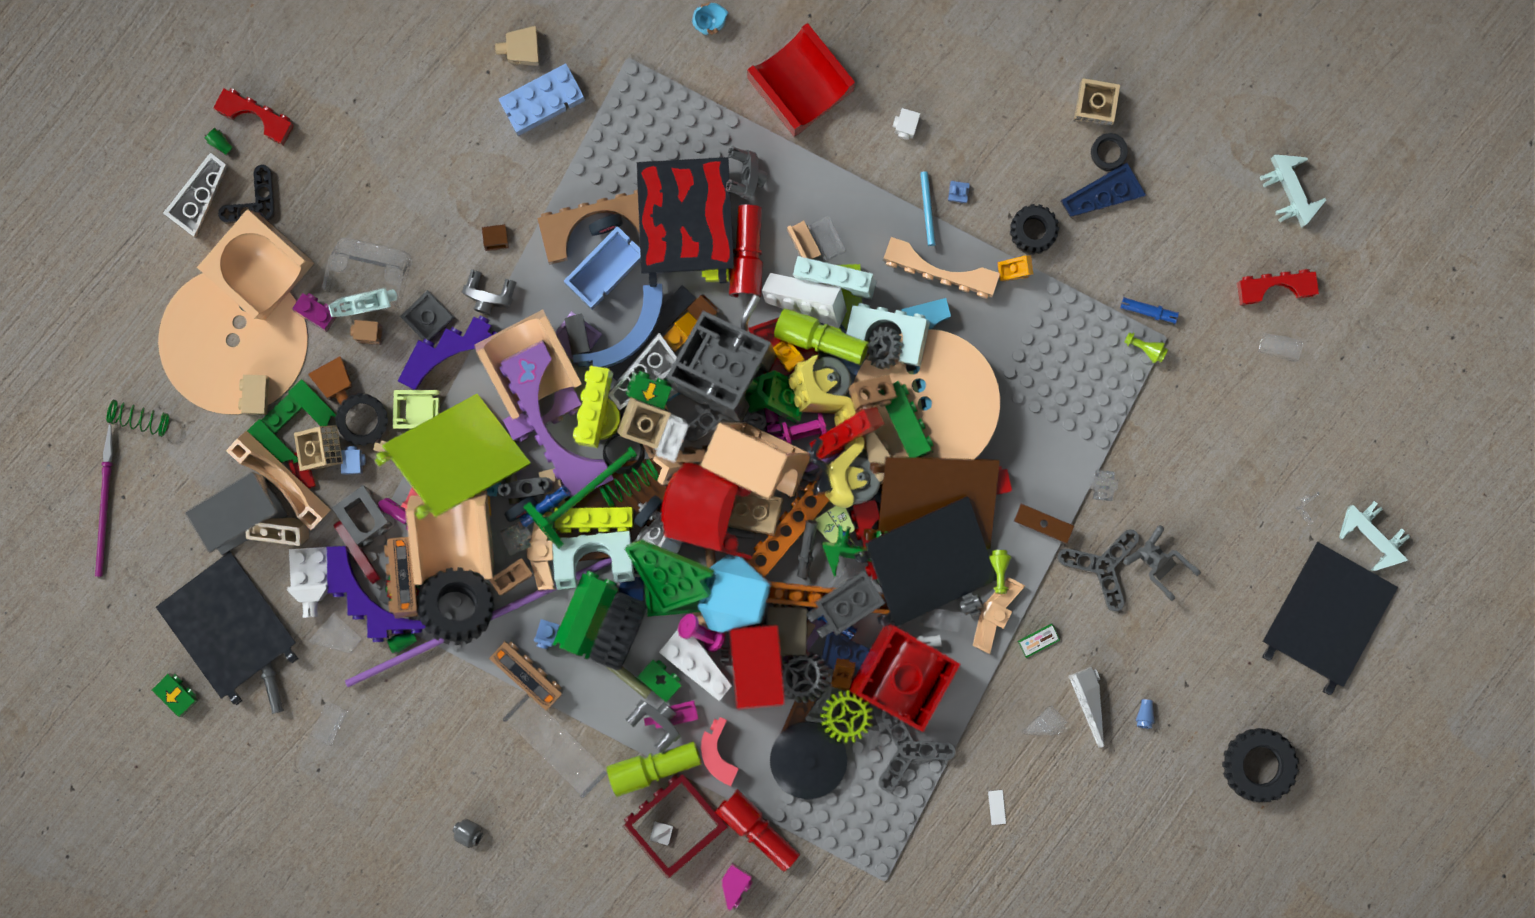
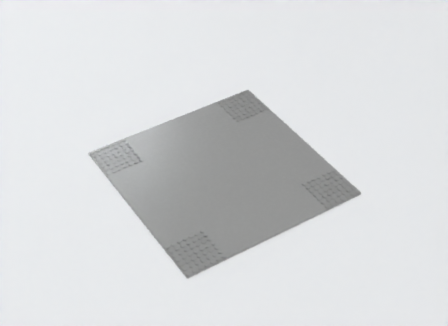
M627 58L544 213H559L560 209L566 207L575 209L578 208L579 204L589 202V205L595 204L598 199L608 198V200L615 199L616 195L626 193V195L634 194L633 191L638 190L637 162L728 157V150L731 146L741 150L756 152L759 170L767 173L764 186L761 188L756 187L755 193L749 200L730 192L733 249L736 248L738 206L757 205L762 207L760 236L762 255L759 256V259L763 262L760 300L750 316L749 327L780 317L783 309L765 303L762 289L770 273L795 278L793 272L797 257L800 255L787 231V227L790 225L792 227L805 221L821 253V256L813 260L833 265L860 264L861 271L873 274L877 282L872 300L862 298V304L870 305V309L877 310V307L887 308L888 312L895 313L896 310L901 311L904 308L946 298L951 317L940 322L932 329L954 334L969 342L985 357L994 372L1000 394L999 418L989 443L975 459L999 460V466H1002V469H1008L1012 492L996 495L991 549H987L989 556H991L994 550H1007L1008 555L1012 558L1005 572V580L1011 578L1025 585V587L1006 607L1012 613L1004 629L996 627L990 654L973 646L980 614L973 617L970 614L965 615L960 606V602L963 601L962 597L897 627L915 638H919V636L940 635L942 647H934V649L961 664L925 730L921 732L904 722L913 741L947 742L956 747L1061 544L1059 540L1013 522L1020 504L1029 506L1069 524L1072 523L1154 365L1141 348L1131 343L1127 346L1124 343L1126 336L1129 332H1134V337L1144 342L1164 343L1166 337L1033 268L1034 274L1029 275L1028 278L1000 281L998 278L993 296H988L985 299L977 296V292L970 290L967 293L959 290V286L953 284L951 287L940 283L941 280L935 278L928 280L922 277L923 274L917 272L910 274L905 272L902 267L892 268L887 266L883 259L891 237L910 243L913 250L924 261L936 268L950 272H967L981 267L998 272L997 262L1013 259L1014 257L933 215L935 246H928L925 214L922 209L637 61ZM728 158L729 180L741 183L742 162ZM595 214L581 221L570 235L567 245L568 260L551 265L548 263L538 223L509 278V281L517 282L511 297L513 299L511 307L493 308L488 317L490 320L488 324L492 325L489 333L492 334L493 331L498 333L541 310H544L556 332L564 322V319L572 311L576 315L582 313L584 321L602 333L600 339L591 349V353L606 350L622 341L632 331L641 314L644 298L643 285H650L649 274H641V261L608 295L603 294L604 299L593 310L564 283V280L612 232L592 236L589 225L601 218L614 214ZM621 217L623 224L619 228L630 238L628 244L630 245L633 241L640 248L639 232L632 223ZM730 269L729 282L723 284L719 282H706L705 277H702V271L657 273V284L662 283L663 304L683 285L696 299L701 294H704L720 310L715 315L716 317L741 328L742 315L754 294L739 293L738 298L729 296ZM687 309L661 335L662 337L675 325L676 321L688 313ZM885 322L877 325L872 330L870 336L873 337V331H879V327L892 328L898 331L897 335L901 334L902 331L897 324ZM684 344L676 352L673 351L676 357H678ZM476 349L470 351L442 403L439 414L478 394L507 433L510 434L503 422V419L509 417L510 414ZM820 351L818 352L819 358H823V357H835V358H840V357H837V356H834V355L824 354V353H822V352H820ZM866 354L864 361L870 354ZM569 358L581 381V385L573 388L582 404L581 394L582 390L586 389L587 384L585 382L586 371H589L590 366L578 367V364L575 365L573 360ZM906 365L907 372L916 370L915 366ZM758 369L755 377L763 375V370ZM613 377L610 390L617 382ZM916 381L917 389H919V388H920L919 381ZM554 393L538 400L541 416L546 415L552 409ZM682 394L666 403L669 412L674 416L685 419L688 425L710 408L708 404L702 405ZM920 400L922 407H925L924 400ZM626 405L624 408H622L621 410H619V412H620V414H621V420H622V417H623V415H624V412H625V409H626L627 405ZM764 409L756 411V413L765 417ZM713 410L710 411V413L714 415L716 421L720 419L719 417H717L719 412L714 413ZM526 411L522 412L524 415L528 416ZM802 412L801 420L797 423L778 414V423H780L784 433L782 423L786 422L788 427L811 422L818 420V413ZM577 413L572 416L570 414L563 416L564 420L555 425L553 423L546 425L551 435L569 451L586 458L603 459V449L608 439L600 440L598 448L582 446L575 442L573 433L575 427H578ZM822 413L824 422L827 425L826 431L828 432L836 427L834 422L835 414ZM749 414L746 423L749 424V421L753 422L756 428L763 426L761 418L753 420L751 419L753 415ZM710 416L702 418V424L706 427L711 426L713 423V419ZM722 420L720 423H732V422H729V421H727V420ZM699 422L695 423L697 425L696 429H688V437L692 436L695 438L696 432L699 429L701 433L705 431L700 427ZM718 424L695 442H689L683 437L684 442L681 443L679 450L684 451V447L689 446L702 449V445H710ZM535 431L529 434L528 439L520 443L518 440L514 441L530 461L529 466L516 472L517 481L540 478L539 472L555 468L552 462L549 463L544 455L546 449L544 445L540 446L537 442ZM822 433L793 440L792 445L809 452L811 450L809 443L820 437ZM618 436L608 443L606 455L610 462L614 463L631 447L638 455L629 460L634 461L640 456V444ZM864 447L858 456L865 458L868 453ZM645 450V458H644V459H648L649 456H648V454H647V452H646V450ZM818 467L807 473L815 474L820 468ZM403 476L391 499L400 506L407 499L412 488L405 476ZM505 479L500 481L501 485L506 483ZM801 479L803 482L800 484V487L805 488L810 481ZM530 483L524 486L526 494L530 493L533 489ZM776 489L773 496L781 497L784 500L779 518L785 511L789 513L792 510L791 504L797 496L794 495L789 498V495ZM799 490V497L802 498L806 492ZM497 493V497L489 496L495 560L493 577L521 558L524 559L533 573L531 562L527 558L526 547L531 540L534 522L528 527L523 526L519 519L509 523L504 514L516 504L509 505V500L502 497L499 493ZM544 494L534 496L537 504L544 500ZM807 497L805 503L808 507H814L816 499L814 497ZM829 501L815 519L836 505ZM876 502L877 508H878V511H879V515H880V506H881V505H879V504ZM851 506L849 508H846V510L852 521L850 511L853 510V507ZM796 511L793 514V519L796 522H801L804 519V515L802 512ZM384 512L387 520L393 525L389 527L390 530L386 534L375 537L373 539L374 542L364 550V553L381 579L372 584L358 563L353 572L361 588L371 600L384 610L390 612L389 604L379 601L387 575L386 564H389V557H385L384 546L388 545L387 539L409 537L406 529L407 524L404 525ZM879 520L873 524L871 529L878 530ZM1042 520L1040 522V525L1042 527H1046L1047 522L1045 520ZM852 521L854 528L858 529L857 522ZM554 522L552 528H553L554 531L556 532L555 522ZM783 526L780 532L782 536L788 537L791 535L792 530L789 526ZM727 528L726 530L728 532L752 535V531L733 528ZM816 530L812 554L814 559L811 562L809 578L797 576L799 567L798 555L801 554L803 532L764 579L771 582L837 588L864 570L866 572L865 566H868V563L866 561L860 564L859 561L856 562V559L839 556L840 563H838L836 577L833 576L822 542H828V540ZM756 532L755 539L736 537L738 541L736 552L753 556L756 552L754 547L760 540L764 543L768 536ZM856 532L850 533L849 536L855 543L853 546L863 547L862 541L857 540ZM774 540L768 543L769 550L777 551L779 543ZM685 542L681 543L678 555L706 566L705 548ZM715 551L716 563L728 554ZM759 555L756 557L755 562L758 566H764L767 559L765 556ZM606 558L580 561L576 565V572ZM548 561L555 582L554 561ZM612 564L594 572L599 575L598 579L601 581H605V578L615 582ZM474 572V576L480 575L484 578L480 573ZM634 574V577H641L640 574ZM534 575L503 596L498 594L489 579L483 580L484 584H489L491 587L490 592L494 596L493 611L538 590ZM429 577V578L426 579L425 585H427V581H428L431 577ZM869 577L876 590L882 592L878 579L872 581V578ZM997 581L973 591V596L978 594L982 603L986 602L995 592L993 588L997 587ZM644 586V597H643V601H642V602H645V603H646L645 586ZM576 588L555 590L491 620L486 631L482 632L478 639L473 638L470 643L466 644L465 641H462L461 645H455V642L450 641L449 645L445 643L438 645V647L525 692L489 659L505 641L508 643L512 641L519 648L518 653L522 656L526 654L533 661L532 665L536 669L540 667L548 674L546 678L551 683L555 681L562 687L560 691L563 694L552 707L647 757L650 753L653 755L660 753L659 749L664 745L662 744L658 749L653 746L665 734V730L661 727L656 728L655 724L645 726L644 718L650 717L649 715H645L635 727L630 725L635 718L629 723L625 720L637 707L636 704L640 700L658 709L664 701L655 692L652 691L644 699L605 666L592 661L591 658L589 660L584 658L586 654L578 656L559 648L560 643L557 646H549L548 649L537 647V642H534L541 619L561 625ZM459 592L447 593L438 602L440 612L448 619L455 621L471 617L475 609L472 600L467 595ZM765 602L764 616L767 624H763L761 627H768V607H773V604L779 603ZM418 604V607H417V608H418V616L403 617V618L410 619V620H420L421 615H419V604ZM784 604V608H792V605ZM646 610L623 667L637 677L653 659L655 661L659 659L667 666L665 670L670 675L675 673L681 679L679 683L682 685L666 704L672 706L694 700L698 720L673 725L681 737L676 742L674 741L666 750L695 741L702 765L678 773L727 799L738 788L762 811V817L878 879L886 881L949 760L912 759L895 788L891 791L882 790L879 786V778L896 753L897 747L882 720L881 712L883 710L871 703L877 724L879 725V731L868 730L867 734L861 731L860 733L863 738L859 739L855 735L856 742H852L851 737H849L848 743H844V737L842 736L841 740L847 752V769L841 783L831 793L821 798L800 799L785 792L775 781L770 768V752L774 741L782 731L795 699L791 700L789 699V694H784V705L737 709L730 631L724 633L725 639L722 646L714 652L706 650L704 642L697 639L732 685L720 701L717 700L659 653L677 631L682 618L692 613L648 617ZM870 613L854 623L852 626L858 628L856 634L853 633L854 637L852 639L843 633L839 634L871 649L883 628L882 624H879L877 616L882 614ZM745 626L738 629H747L748 627ZM423 629V633H414L427 641L434 639V634H428L425 629ZM819 636L808 652L811 651L814 655L818 654L820 659H822L826 636L823 638ZM721 648H729V663L721 662ZM780 656L781 669L784 670L785 666L782 663L785 662L783 660L785 656ZM803 662L796 668L802 669L808 662ZM829 668L825 673L830 674L826 681L831 684L834 669ZM816 671L814 672V678H815V679L817 678V672H816ZM801 674L804 680H808L805 674ZM853 674L851 683L853 682L857 674ZM665 675L656 676V678L658 679L656 683L658 685L660 683H666V681L664 680ZM793 675V676H792V682L794 683V681H795V676ZM807 685V686H806L804 689H802L801 691L806 692V691H808L809 689H811L813 686H812V685ZM887 712L885 719L889 718L891 720L890 728L900 723L899 719L895 722L893 715ZM719 717L727 719L717 742L719 755L724 761L739 768L731 786L719 781L709 772L701 753L704 731L712 734L713 730L710 729L714 719L718 720ZM834 725L839 731L848 733L846 726ZM896 727L893 731L896 738L903 737L905 733L902 727ZM906 744V747L902 749L906 752V755H909L910 752H916L915 756H920L918 751L920 744H916L917 748H911L910 744ZM930 745L923 746V755L930 756L933 748ZM935 745V757H939L938 753H944L945 757L952 753L948 746H945V749H938L939 745ZM899 760L894 761L892 764L893 770L896 772L901 771L903 763ZM890 770L887 771L890 774L888 779L884 778L882 780L884 782L883 787L885 788L892 786L891 779L893 776L895 779L898 777V775L893 774Z

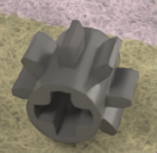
M971 592L962 596L963 601L960 602V606L965 615L970 614L973 617L981 613L980 609L984 606L978 594L973 596Z

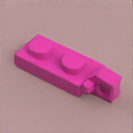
M694 700L669 706L676 713L670 720L673 725L698 720ZM651 717L644 718L645 726L655 724L656 728L661 727Z

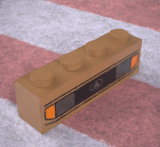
M409 537L387 539L388 545L384 546L385 557H389V564H386L387 576L390 575L391 582H387L388 594H392V601H389L390 613L393 612L395 618L418 616L416 585H414Z
M505 641L489 659L544 710L548 711L563 694L560 691L562 687L555 681L551 683L546 678L548 674L540 667L536 669L532 665L533 661L526 654L522 656L518 653L519 648L512 641L510 643Z

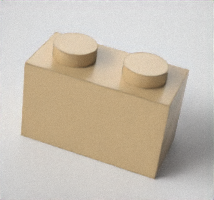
M243 375V379H240L239 389L242 391V398H239L238 402L239 410L244 415H267L269 377L266 375Z

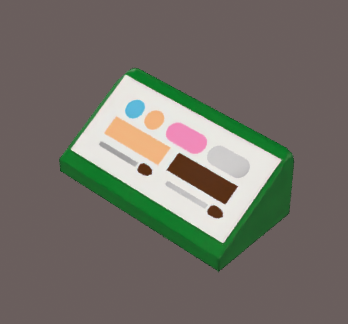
M1051 623L1017 642L1025 657L1028 658L1060 641Z

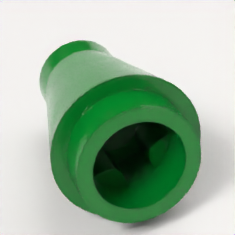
M215 127L204 138L207 144L225 155L233 148L220 129L217 130Z
M411 632L393 635L387 639L392 654L396 652L398 654L417 642L414 633Z

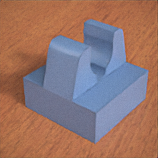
M951 181L948 201L967 203L970 183Z

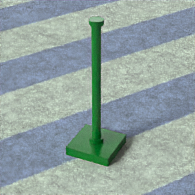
M631 447L627 449L628 451L549 517H543L530 502L524 506L539 529L558 549L564 543L552 528L553 523L632 457L638 456Z

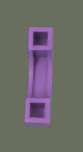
M568 387L554 393L552 409L542 416L545 425L550 423L555 425L564 420L563 416L567 414L572 416L578 413L582 404L574 388ZM523 413L513 420L511 416L503 419L514 441L518 440L519 443L528 439L529 434L532 432H536L535 428H530L526 420L528 416Z

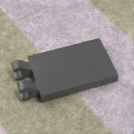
M863 570L815 602L817 608L809 611L806 615L811 622L821 615L824 616L828 624L816 630L819 636L823 638L832 631L835 635H838L885 604V602Z

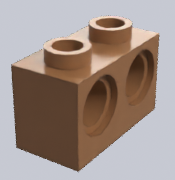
M355 320L354 325H351L350 335L353 336V340L357 343L381 345L383 326L379 322Z
M890 375L856 382L849 387L855 410L872 408L880 404V407L887 406L896 397ZM878 388L885 391V396L879 393ZM860 393H865L867 400L862 399Z
M521 558L489 580L498 594L503 596L534 574L524 559Z

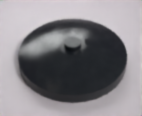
M810 721L799 722L783 730L774 741L770 752L771 772L777 784L788 794L800 799H817L831 793L841 783L847 769V752L842 740L840 742L837 741V734L831 738L830 734L833 731L825 732L828 726Z

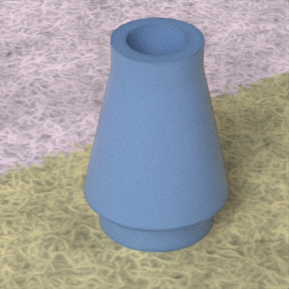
M1142 699L1136 718L1137 727L1151 729L1152 725L1155 724L1152 700Z

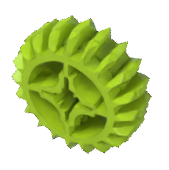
M846 690L845 696H843L842 691H839V698L833 694L831 695L834 700L833 702L828 699L826 700V703L830 705L829 708L822 707L823 710L827 711V714H821V717H827V721L821 723L822 725H829L825 732L832 730L831 738L835 737L836 734L838 735V742L841 741L842 736L844 737V743H848L849 737H851L852 742H856L855 735L862 739L863 736L860 732L868 733V730L864 727H872V724L868 723L867 719H873V716H868L867 713L873 710L872 708H865L869 705V702L862 703L863 698L859 697L856 699L857 695L854 693L850 697L849 690ZM846 700L855 702L861 710L851 711L846 704ZM840 702L841 712L838 716L832 718V711ZM846 711H848V714H856L849 718V722L843 719L838 720V718H842L845 715ZM862 716L860 726L854 731V719ZM843 722L848 729V733H843L836 729L834 723Z

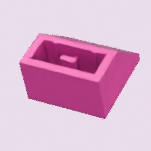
M731 863L721 881L727 909L730 911L733 907L737 909L742 901L740 895L743 891L747 892L753 883L751 880L752 875L734 863Z

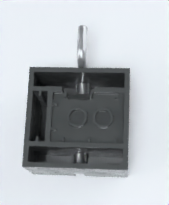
M753 295L745 309L740 322L741 328L702 311L666 377L674 391L702 405L708 404L711 409L740 423L750 407L744 395L758 369L768 373L777 358L770 342L747 332L750 316L760 300L758 296Z

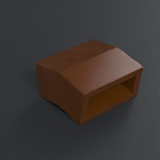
M505 224L482 227L485 251L509 248Z
M701 294L687 308V311L697 321L702 311L714 316L720 311L704 294Z

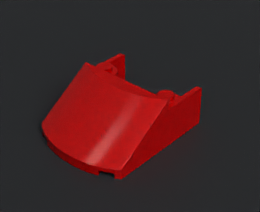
M689 462L682 463L681 468L672 476L662 503L661 521L664 526V537L752 560L753 556L736 552L738 547L737 538L732 534L726 533L735 496L746 497L752 490L701 465Z

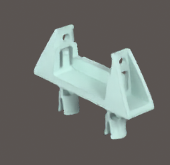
M1274 155L1271 161L1275 171L1260 176V180L1270 178L1269 181L1263 184L1264 187L1280 181L1291 205L1275 211L1276 215L1286 213L1278 219L1280 222L1296 216L1301 227H1304L1326 201V198L1308 205L1307 198L1292 169L1308 160L1307 157Z
M386 288L339 298L328 305L331 317L350 316L391 307L390 302L397 300V293L394 289L386 291Z
M1375 501L1363 513L1354 505H1350L1347 508L1339 536L1340 539H1343L1357 526L1385 554L1371 569L1372 571L1407 561L1408 559L1398 548L1410 538L1408 534L1400 539L1405 532L1403 529H1400L1391 540H1388L1372 524L1371 520L1383 510L1379 507L1373 511L1378 504Z

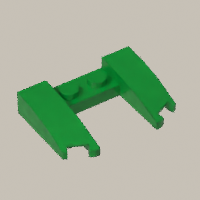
M302 379L288 391L289 394L265 417L256 421L247 430L281 463L292 459L294 463H298V458L276 434L302 409L320 427L327 426L330 417L336 416L329 406Z

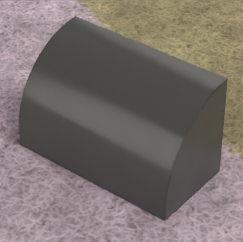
M583 314L565 318L572 357L576 354L591 353Z

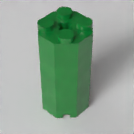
M587 571L586 574L582 573L552 644L557 646L560 643L559 648L578 656L586 654L584 658L588 660L603 621L619 590L616 587V582L605 578V581H601L598 579L599 575Z

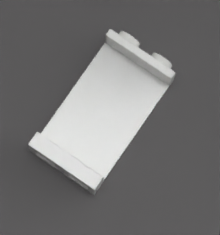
M670 414L658 447L655 449L657 450V456L675 462L688 427L685 419Z

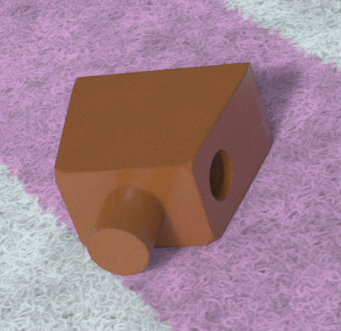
M339 356L308 374L327 399L330 400L336 397L341 405V402L349 397L346 391L353 386L342 357Z

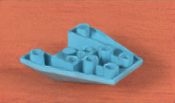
M728 554L710 567L715 573L705 578V583L711 594L709 597L701 599L698 605L708 629L721 633L759 623L764 613V605L770 583L742 557Z

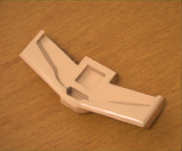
M546 512L542 516L549 517L553 512ZM534 522L531 540L526 547L527 558L531 562L538 591L554 590L557 588L554 584L548 562L554 561L553 543L548 541V537Z
M1011 578L1005 580V587H1009L1007 593L996 594L994 592L983 603L984 607L980 609L981 613L973 646L988 654L991 653L996 627L1004 629L1012 613L1006 607L1025 587V585Z

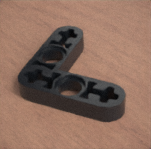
M261 164L254 169L255 203L222 206L218 211V217L222 222L228 224L236 223L238 221L236 215H230L229 219L222 216L226 213V210L230 213H236V208H238L237 215L239 218L242 216L241 211L244 208H250L251 211L258 212L266 220L273 218L275 213L272 172L268 166ZM261 169H264L265 172H268L266 175H264V181H269V184L262 183V178L260 175H258V173L261 172ZM263 187L269 189V195L265 198L259 196V190ZM259 201L266 202V207L268 210H270V212L267 213V216H264L263 213H260L262 210H264V204H259Z

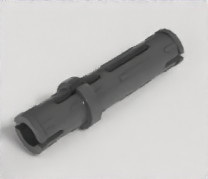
M806 520L801 554L798 555L799 567L797 576L800 578H809L811 562L814 559L812 554L818 522L814 520Z
M271 662L261 669V679H264L271 713L275 714L283 712L284 709L275 678L277 674L273 670Z

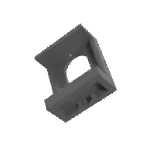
M363 485L333 506L332 509L356 545L367 547L374 542L373 539L375 537L386 534L390 530L389 527L393 524L387 520L372 498L370 490ZM360 502L364 503L375 521L374 528L368 533L361 532L347 513Z

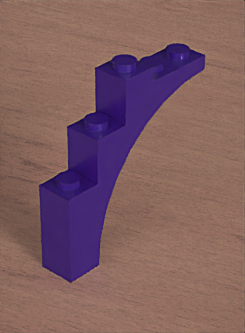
M481 315L478 318L473 317L464 336L461 335L462 331L454 327L451 330L446 328L436 348L434 347L435 343L424 339V341L418 340L398 382L417 390L429 372L442 361L460 352L476 349L475 344L496 334L497 332L495 331L492 334L489 333L492 325L488 324L490 320Z
M347 546L326 547L327 593H333V597H344V593H347V616H353V620L364 619V615H367V638H372V642H384V638H389V630H392V634L403 633V630L411 629V633H423V629L426 626L422 625L420 620L395 618L394 614L384 610L371 600L361 588L354 575Z

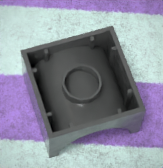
M251 472L185 512L208 552L211 553L218 549L222 556L250 540L246 539V531L264 520L286 518L289 516L267 478L255 472Z

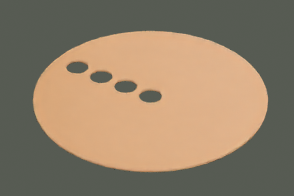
M201 273L192 278L177 291L169 302L159 329V354L165 373L173 386L186 399L203 409L221 414H242L238 408L239 398H242V391L239 389L240 379H243V375H266L269 377L268 405L276 401L294 383L306 357L307 327L305 319L292 310L297 302L296 299L289 292L266 320L254 319L246 311H242L239 305L205 274ZM238 315L246 318L247 323L243 329H236L233 326V319ZM231 333H235L240 337V343L236 347H230L226 343V338Z
M929 329L919 372L914 375L906 371L907 364H902L897 359H895V366L890 365V369L876 368V366L871 365L872 361L867 359L863 362L854 383L890 375L892 383L900 381L902 385L906 384L910 392L907 397L910 402L914 401L918 410L915 414L918 419L921 418L926 427L923 431L926 437H931L934 444L931 447L933 453L923 458L975 459L989 443L999 418V387L988 361L966 340L948 332ZM901 333V334H899V335H900L902 338L899 340V342H902V341H903V335H902V333ZM919 378L923 379L926 383L925 390L920 393L912 389L913 381ZM860 393L861 398L867 400V395ZM921 397H929L931 399L932 406L929 410L923 411L918 407V401ZM880 404L874 405L873 407L878 408L885 423L878 428L880 433L877 436L881 441L884 439L890 447L888 452L891 456L908 457L886 407H880ZM857 409V410H855V412L858 413V412H860L862 409ZM863 435L864 448L867 451L866 435Z

